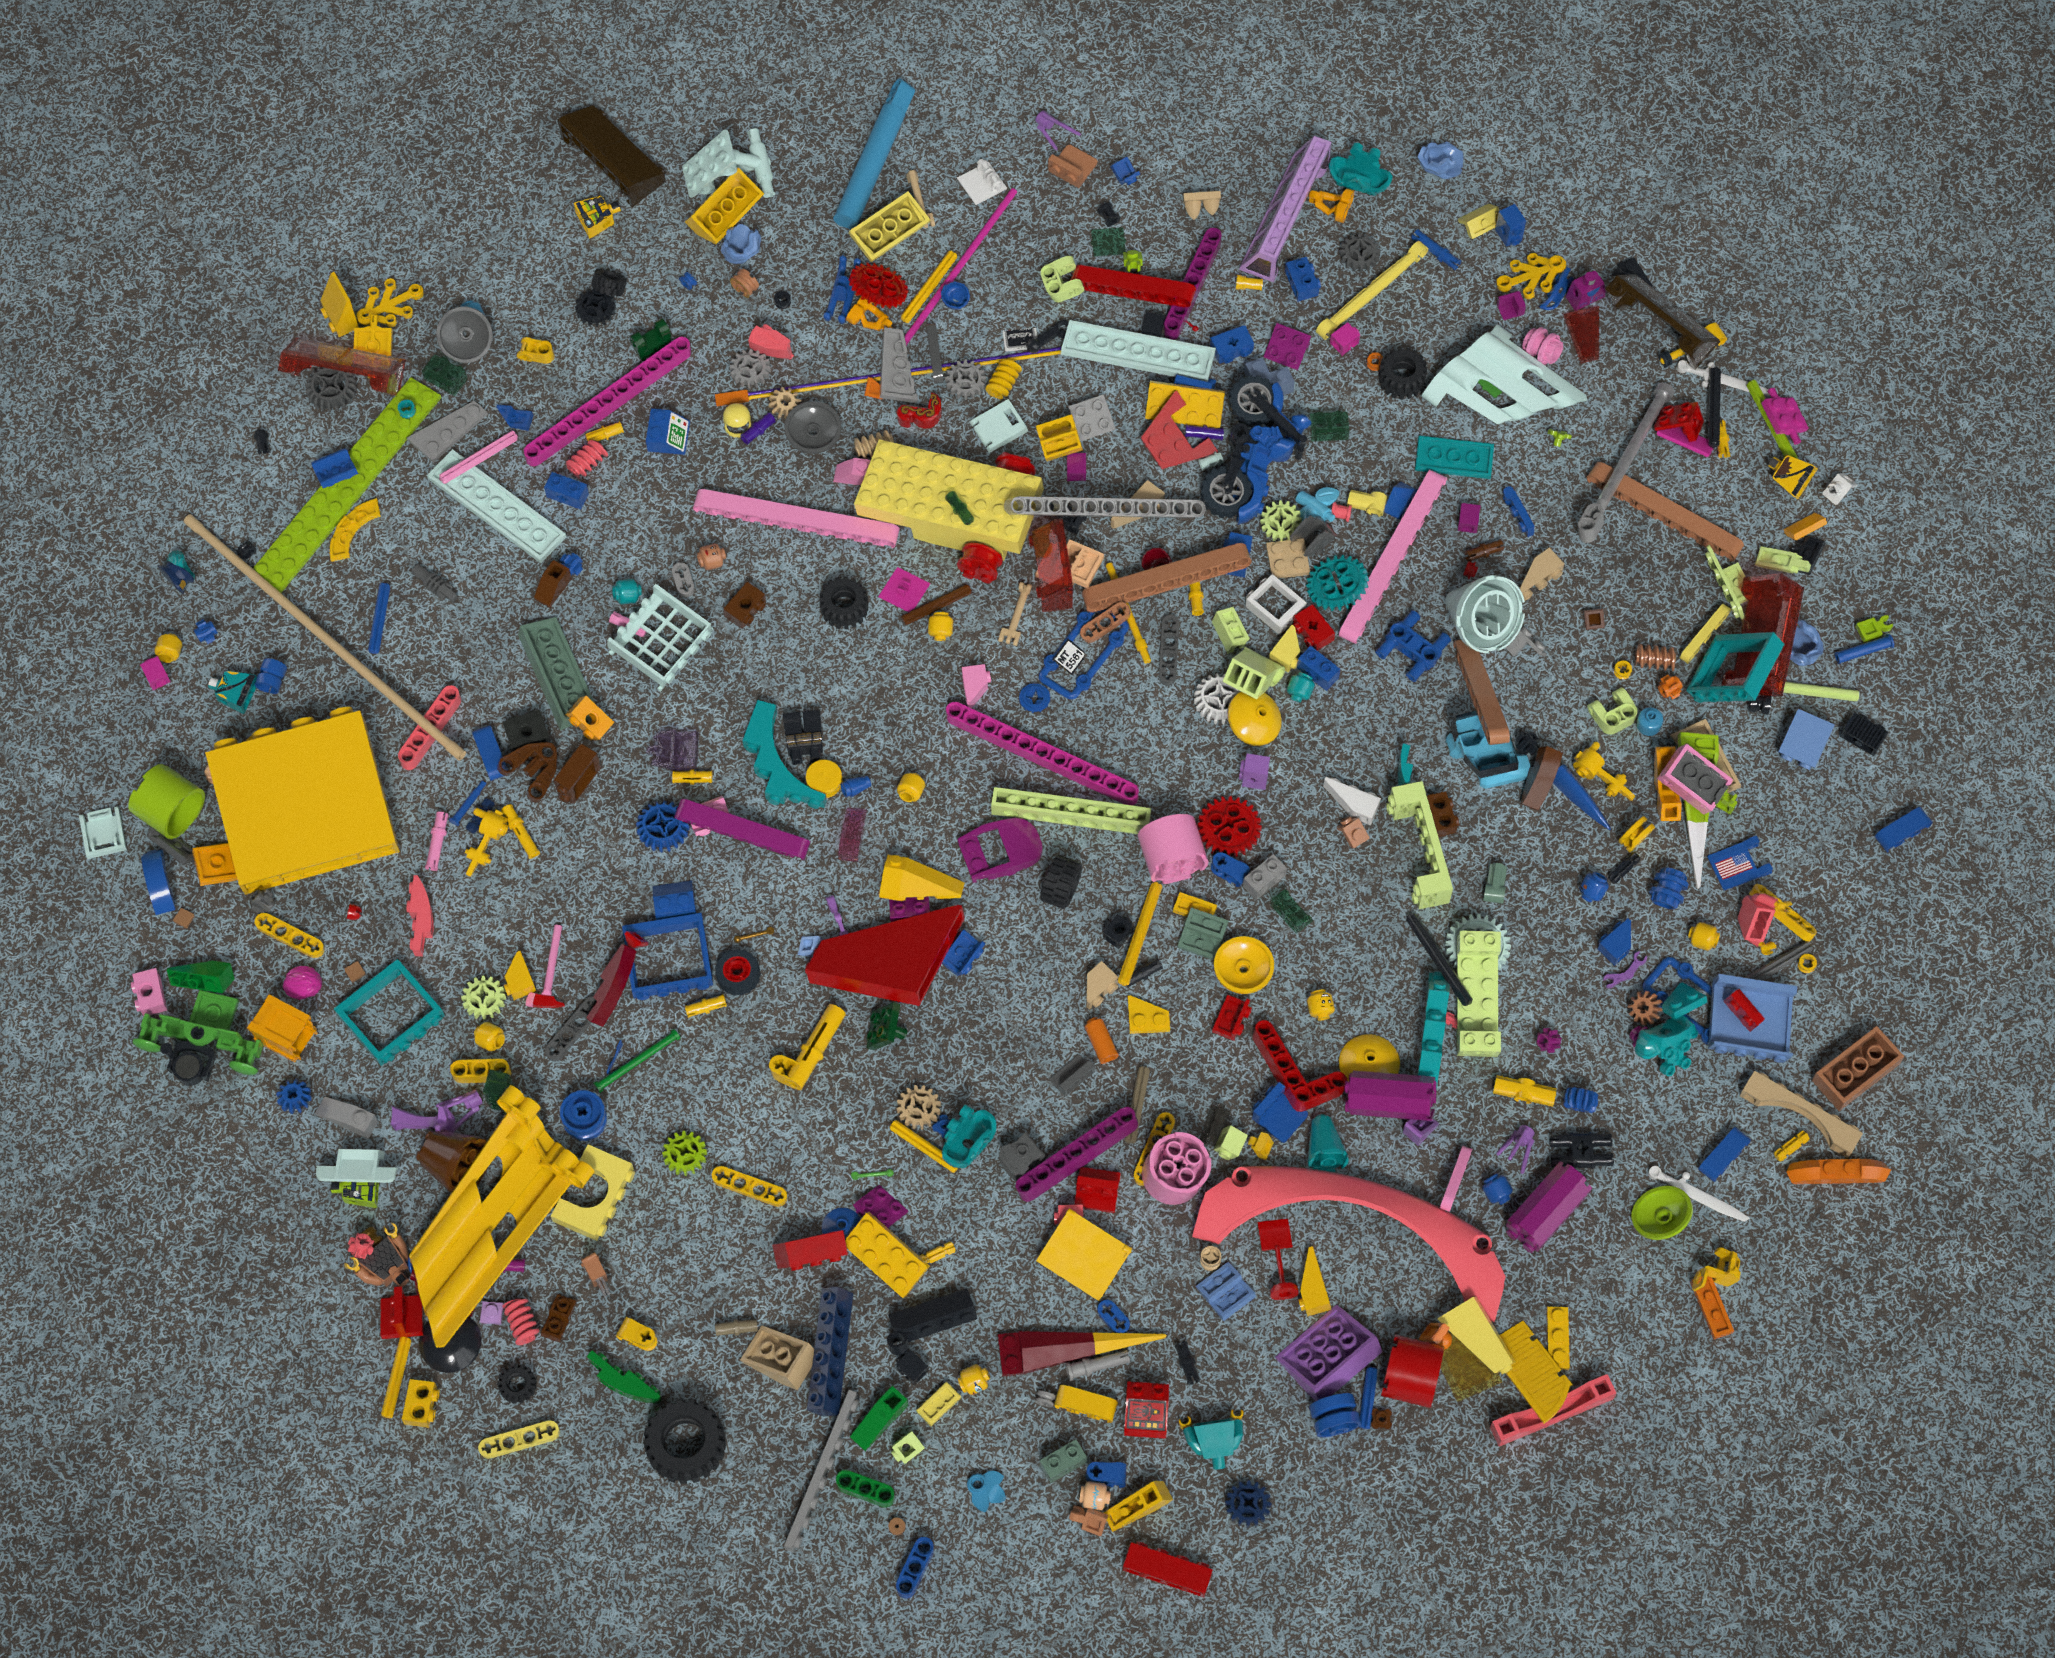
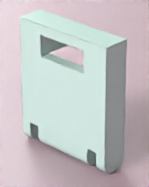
M1009 399L970 421L971 426H974V431L985 447L988 446L986 449L989 453L1028 432L1026 425ZM1010 413L1013 414L1018 422L1013 426L1006 417Z
M119 806L114 807L115 816L112 815L111 808L87 813L89 822H85L83 814L79 815L87 859L127 850ZM114 842L115 846L96 850V846Z

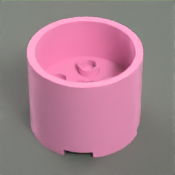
M1175 814L1159 818L1145 825L1138 833L1140 846L1153 882L1160 880L1163 884H1170L1189 879L1195 871L1199 869L1203 871L1208 866V858L1196 821L1191 815Z
M1184 1132L1169 1134L1156 1142L1143 1163L1142 1180L1144 1186L1153 1198L1169 1205L1185 1203L1197 1194L1207 1180L1211 1171V1158L1204 1147V1143L1197 1137ZM1176 1163L1180 1164V1169L1176 1168Z

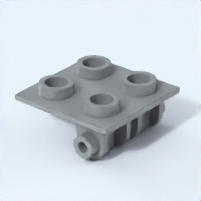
M1104 394L1068 406L1070 410L1069 415L1072 414L1081 441L1115 430Z

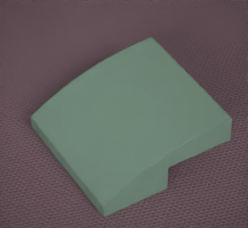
M1191 908L1177 948L1214 960L1222 944L1229 920Z

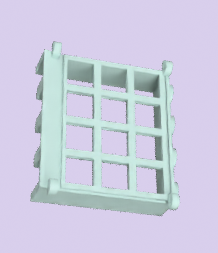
M655 584L653 586V594L649 599H643L639 611L631 613L629 622L625 627H619L614 640L612 638L607 640L608 648L611 649L608 653L612 656L616 652L660 684L657 689L662 691L666 683L670 684L673 681L677 670H682L685 667L688 657L696 654L700 647L699 644L710 637L713 628L711 623ZM663 601L674 609L666 619L655 611ZM677 612L689 619L681 629L669 622ZM651 615L663 622L655 632L644 625ZM692 622L703 630L695 640L684 633ZM666 625L677 632L669 643L658 635ZM640 628L651 635L644 645H641L632 638ZM680 636L692 643L684 653L673 646ZM654 639H657L666 646L658 656L647 649ZM628 642H631L640 649L635 655L624 648ZM669 649L680 656L673 666L662 660V657ZM643 652L654 659L650 666L639 659ZM657 663H660L669 670L665 676H662L653 669Z

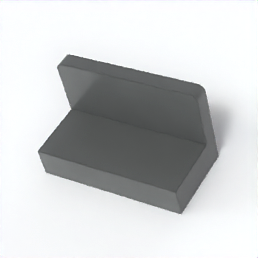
M1077 1055L1049 1080L1065 1097L1095 1072V1065L1091 1060L1086 1062L1081 1055Z

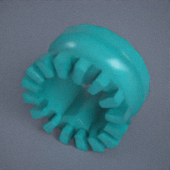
M402 400L398 404V411L402 418L410 419V417L412 418L415 415L416 409L411 400ZM409 406L412 407L411 410H409V411H408V410L402 411L403 408H405V407H406V408L409 407Z

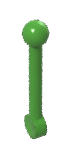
M887 1169V1171L861 1174L853 1172L851 1178L857 1180L862 1177L883 1175L891 1177L894 1171Z

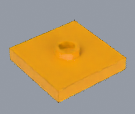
M228 843L192 848L200 886L238 880Z

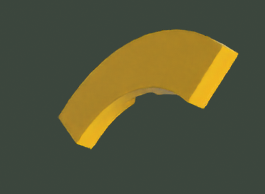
M377 498L356 506L353 511L340 520L330 542L329 553L331 562L350 558V544L358 529L368 521L381 517Z

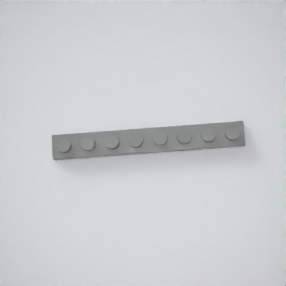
M849 1390L785 1542V1550L793 1553L795 1548L799 1549L803 1536L800 1535L803 1528L807 1529L810 1524L811 1517L809 1514L811 1509H816L820 1497H817L820 1489L823 1490L828 1479L825 1475L827 1470H832L836 1458L833 1456L835 1451H840L844 1439L841 1437L844 1431L849 1430L852 1421L849 1419L851 1412H856L860 1400H857V1392Z

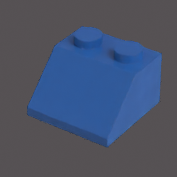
M692 880L652 886L656 920L696 914Z

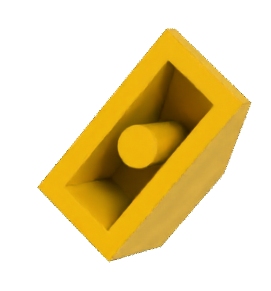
M518 951L505 975L507 984H504L507 996L512 995L513 1000L527 996L530 992H536L522 953Z

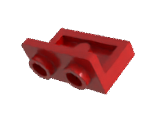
M1737 989L1724 1000V1003L1749 1032L1765 1020L1740 989Z
M1227 995L1212 1032L1235 1041L1237 1035L1241 1036L1245 1026L1242 1024L1244 1018L1248 1019L1252 1011L1250 999L1242 1001Z

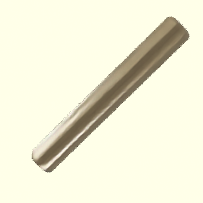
M1143 1066L1138 1068L1131 1108L1134 1110L1139 1124L1150 1073L1149 1068ZM1139 1125L1134 1132L1124 1138L1126 1143L1134 1144L1136 1142Z

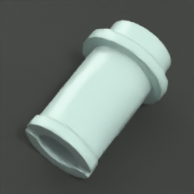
M1214 452L1211 456L1198 459L1202 471L1216 465L1221 466L1224 463L1220 452Z

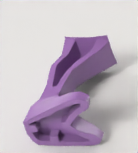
M439 1105L438 1114L435 1117L416 1115L392 1106L390 1125L395 1129V1132L404 1128L454 1132L455 1117L445 1105Z

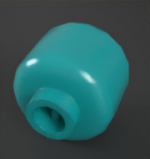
M634 579L617 580L615 585L612 586L613 599L621 605L636 603L639 596L642 595L640 584L637 585Z
M1301 672L1298 675H1293L1286 689L1287 693L1291 695L1290 699L1299 703L1302 700H1309L1315 687V683L1312 681L1313 678Z

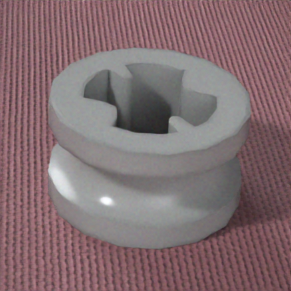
M1046 1391L1037 1392L1039 1397L1036 1398L1035 1403L1050 1408L1054 1406L1052 1402L1056 1398L1054 1394Z

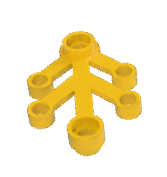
M1530 253L1527 256L1528 264L1521 263L1519 260H1512L1510 262V269L1513 272L1521 270L1526 273L1513 278L1507 275L1500 276L1497 279V288L1502 292H1508L1512 286L1531 279L1528 286L1523 289V295L1525 299H1532L1535 296L1534 289L1541 276L1548 273L1546 279L1540 284L1542 292L1548 293L1552 290V282L1556 274L1565 270L1566 261L1559 255L1548 259L1538 256L1536 253ZM1539 263V264H1542V265H1545V266L1536 267L1535 265H1537V264Z
M389 278L384 282L386 289L380 305L375 308L373 307L376 299L380 297V292L377 287L369 288V298L366 306L357 312L358 322L363 325H369L370 315H377V323L394 327L397 324L395 315L403 316L406 319L412 318L414 313L410 306H404L403 308L395 306L410 298L414 300L422 298L424 295L422 286L412 284L408 291L390 300L397 286L395 280ZM382 312L390 313L386 317L378 315Z

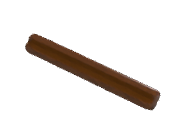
M965 584L902 615V622L905 625H909L972 593L970 586Z

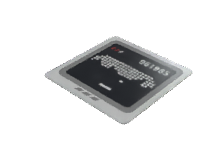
M1036 328L1003 331L1005 351L1027 350L1026 344L1028 340L1037 338Z

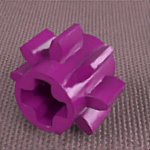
M1543 1028V1032L1537 1033L1536 1044L1541 1048L1540 1051L1547 1050V1053H1554L1555 1049L1561 1048L1562 1037L1557 1033L1558 1030Z

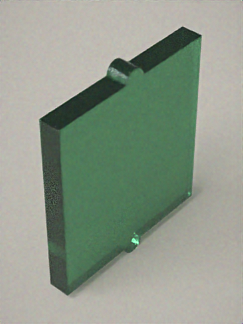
M1123 227L1091 230V245H1093L1094 257L1123 255V252H1126V239H1124Z

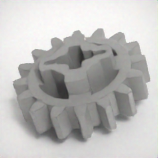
M752 349L749 350V353L742 350V355L737 353L736 359L731 360V378H734L736 384L740 382L741 387H744L746 384L749 389H751L752 385H755L757 388L759 382L765 383L764 378L769 379V372H771L769 359H766L765 354L760 356L758 350L753 353Z
M967 359L964 360L963 364L957 361V366L951 365V370L946 371L945 383H947V390L951 389V395L957 393L958 399L961 396H964L965 400H967L968 396L974 399L975 393L980 395V389H985V371L981 370L980 364L974 366V361L970 364L967 363Z

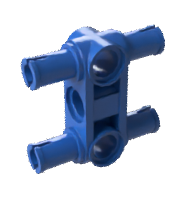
M1411 610L1403 621L1391 626L1389 633L1385 636L1384 643L1375 652L1379 658L1385 659L1396 648L1413 660L1416 664L1406 673V676L1412 682H1416L1424 671L1430 670V668L1436 665L1437 660L1442 656V650L1451 642V638L1446 633H1441L1439 638L1431 644L1413 631L1411 628L1421 618L1414 610ZM1394 633H1400L1402 636H1395ZM1425 656H1431L1433 659H1427Z

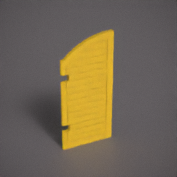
M1521 1321L1500 1335L1516 1362L1511 1365L1513 1369L1505 1374L1543 1424H1545L1564 1404L1572 1383L1565 1374L1561 1377L1558 1376L1557 1373L1561 1371V1368L1538 1339L1531 1341L1530 1337L1534 1333L1524 1321Z

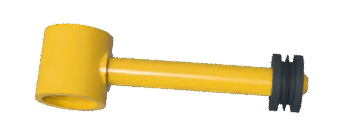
M1716 322L1705 327V329L1720 340L1719 346L1726 342L1727 337ZM1679 348L1671 353L1665 351L1659 354L1658 357L1664 368L1673 364L1674 359L1686 353Z

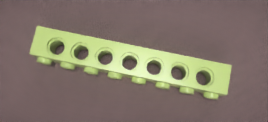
M994 787L991 803L992 815L1138 834L1145 825L1150 823L1151 808Z

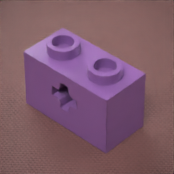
M1246 754V760H1242L1240 766L1239 780H1243L1242 787L1266 789L1270 757Z

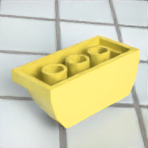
M908 191L851 229L849 235L870 262H872L930 223V219Z

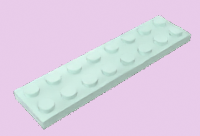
M1069 320L1061 348V355L1174 377L1180 375L1205 382L1209 380L1216 353V348L1073 320Z
M452 449L427 475L428 479L538 562L542 563L566 538V533L476 466L448 483L443 484L439 479V474L465 459Z

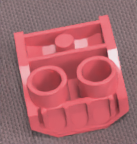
M764 324L761 328L756 325L748 339L750 349L758 350L760 354L780 359L791 360L794 357L790 346L791 340L777 330H773L767 324Z

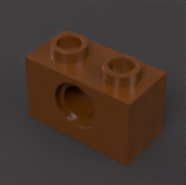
M746 582L723 608L724 617L741 629L745 625L749 626L754 620V615L758 611H763L766 607L765 593L749 582ZM745 605H749V606H750L749 608H746V609H745V608H742V607L745 606Z

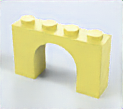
M587 1145L579 1161L589 1164L594 1169V1174L602 1177L608 1183V1193L600 1204L590 1208L579 1207L560 1198L551 1214L553 1222L597 1241L599 1236H604L607 1230V1225L605 1224L609 1218L612 1219L617 1209L615 1205L618 1200L621 1201L626 1192L624 1187L627 1182L630 1183L633 1180L635 1171H633L632 1163Z

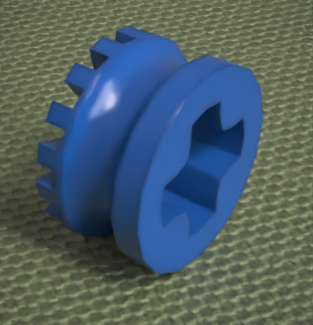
M685 272L684 277L681 276L679 278L680 283L689 291L692 289V286L697 285L696 279L689 272Z

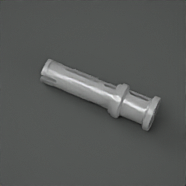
M1124 1350L1123 1352L1091 1360L1083 1358L1082 1361L1072 1364L1067 1362L1065 1363L1068 1379L1073 1381V1378L1084 1375L1088 1377L1095 1371L1126 1363L1129 1364L1128 1352Z

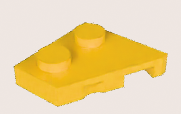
M1131 995L1127 996L1130 1034L1170 1032L1168 1010Z

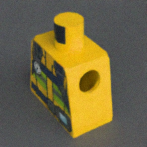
M602 196L573 203L575 213L589 239L614 224L613 214L621 211L617 201L606 204Z

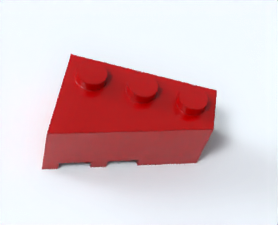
M843 1230L772 1245L777 1268L790 1267L791 1271L803 1269V1264L810 1263V1267L822 1265V1260L829 1259L830 1263L842 1260L841 1256L848 1255Z

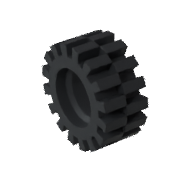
M600 268L594 271L591 286L602 294L622 296L627 278L619 272L616 273L614 270L609 271V269L604 270Z
M515 1363L513 1367L508 1365V1369H503L502 1375L499 1374V1381H497L502 1397L513 1404H516V1402L521 1404L525 1400H530L529 1397L535 1394L534 1390L537 1388V1381L529 1367L526 1368L524 1364L519 1366L518 1363ZM514 1377H522L525 1380V1386L522 1390L513 1391L510 1389L509 1383Z

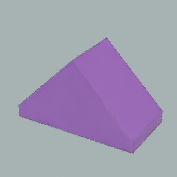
M1411 1119L1404 1125L1403 1133L1419 1146L1439 1123L1434 1119L1432 1121Z

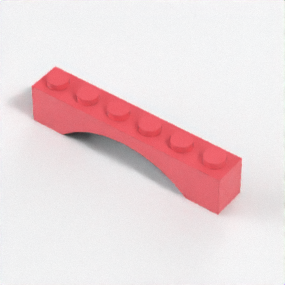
M1608 1374L1569 1392L1560 1410L1545 1424H1543L1534 1410L1530 1408L1492 1421L1490 1429L1500 1447L1614 1399L1616 1391Z

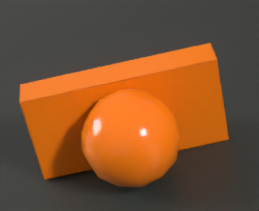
M1429 1323L1419 1337V1340L1445 1346V1350L1452 1344V1336L1448 1332L1450 1327L1445 1323Z

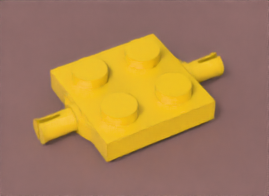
M370 315V326L354 328L353 365L368 367V378H376V367L392 366L393 329L377 326V315Z

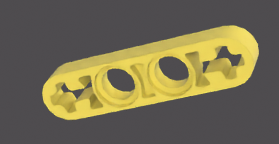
M1722 604L1684 649L1680 656L1681 660L1689 664L1701 649L1700 646L1706 643L1712 636L1713 630H1717L1727 618L1731 608Z
M554 1421L541 1422L485 1438L479 1443L478 1450L484 1458L498 1457L554 1441L559 1437L560 1429ZM548 1426L556 1429L552 1431L553 1435L549 1436L548 1433L541 1434L543 1438L539 1439L537 1429L540 1428L541 1432L547 1431ZM530 1431L534 1432L535 1439L532 1442H526L524 1435ZM508 1437L515 1440L511 1448L503 1446L504 1440ZM499 1440L501 1451H498L497 1447L492 1448L491 1453L483 1451L487 1443L495 1446L497 1445L495 1441Z

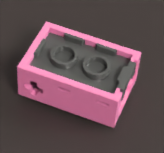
M1688 744L1678 747L1657 778L1702 814L1711 812L1733 781L1732 778Z

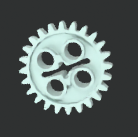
M1470 914L1468 921L1462 917L1461 923L1456 921L1455 928L1450 927L1449 932L1451 934H1447L1446 937L1449 940L1445 943V947H1448L1446 954L1451 955L1449 962L1455 961L1454 968L1457 967V936L1460 931L1501 932V952L1498 956V970L1500 971L1501 964L1505 965L1506 958H1509L1510 955L1508 950H1510L1511 945L1507 944L1510 941V937H1505L1507 930L1501 931L1502 924L1496 926L1495 918L1491 922L1488 921V915L1481 919L1480 914H1478L1477 919H1474L1472 914Z

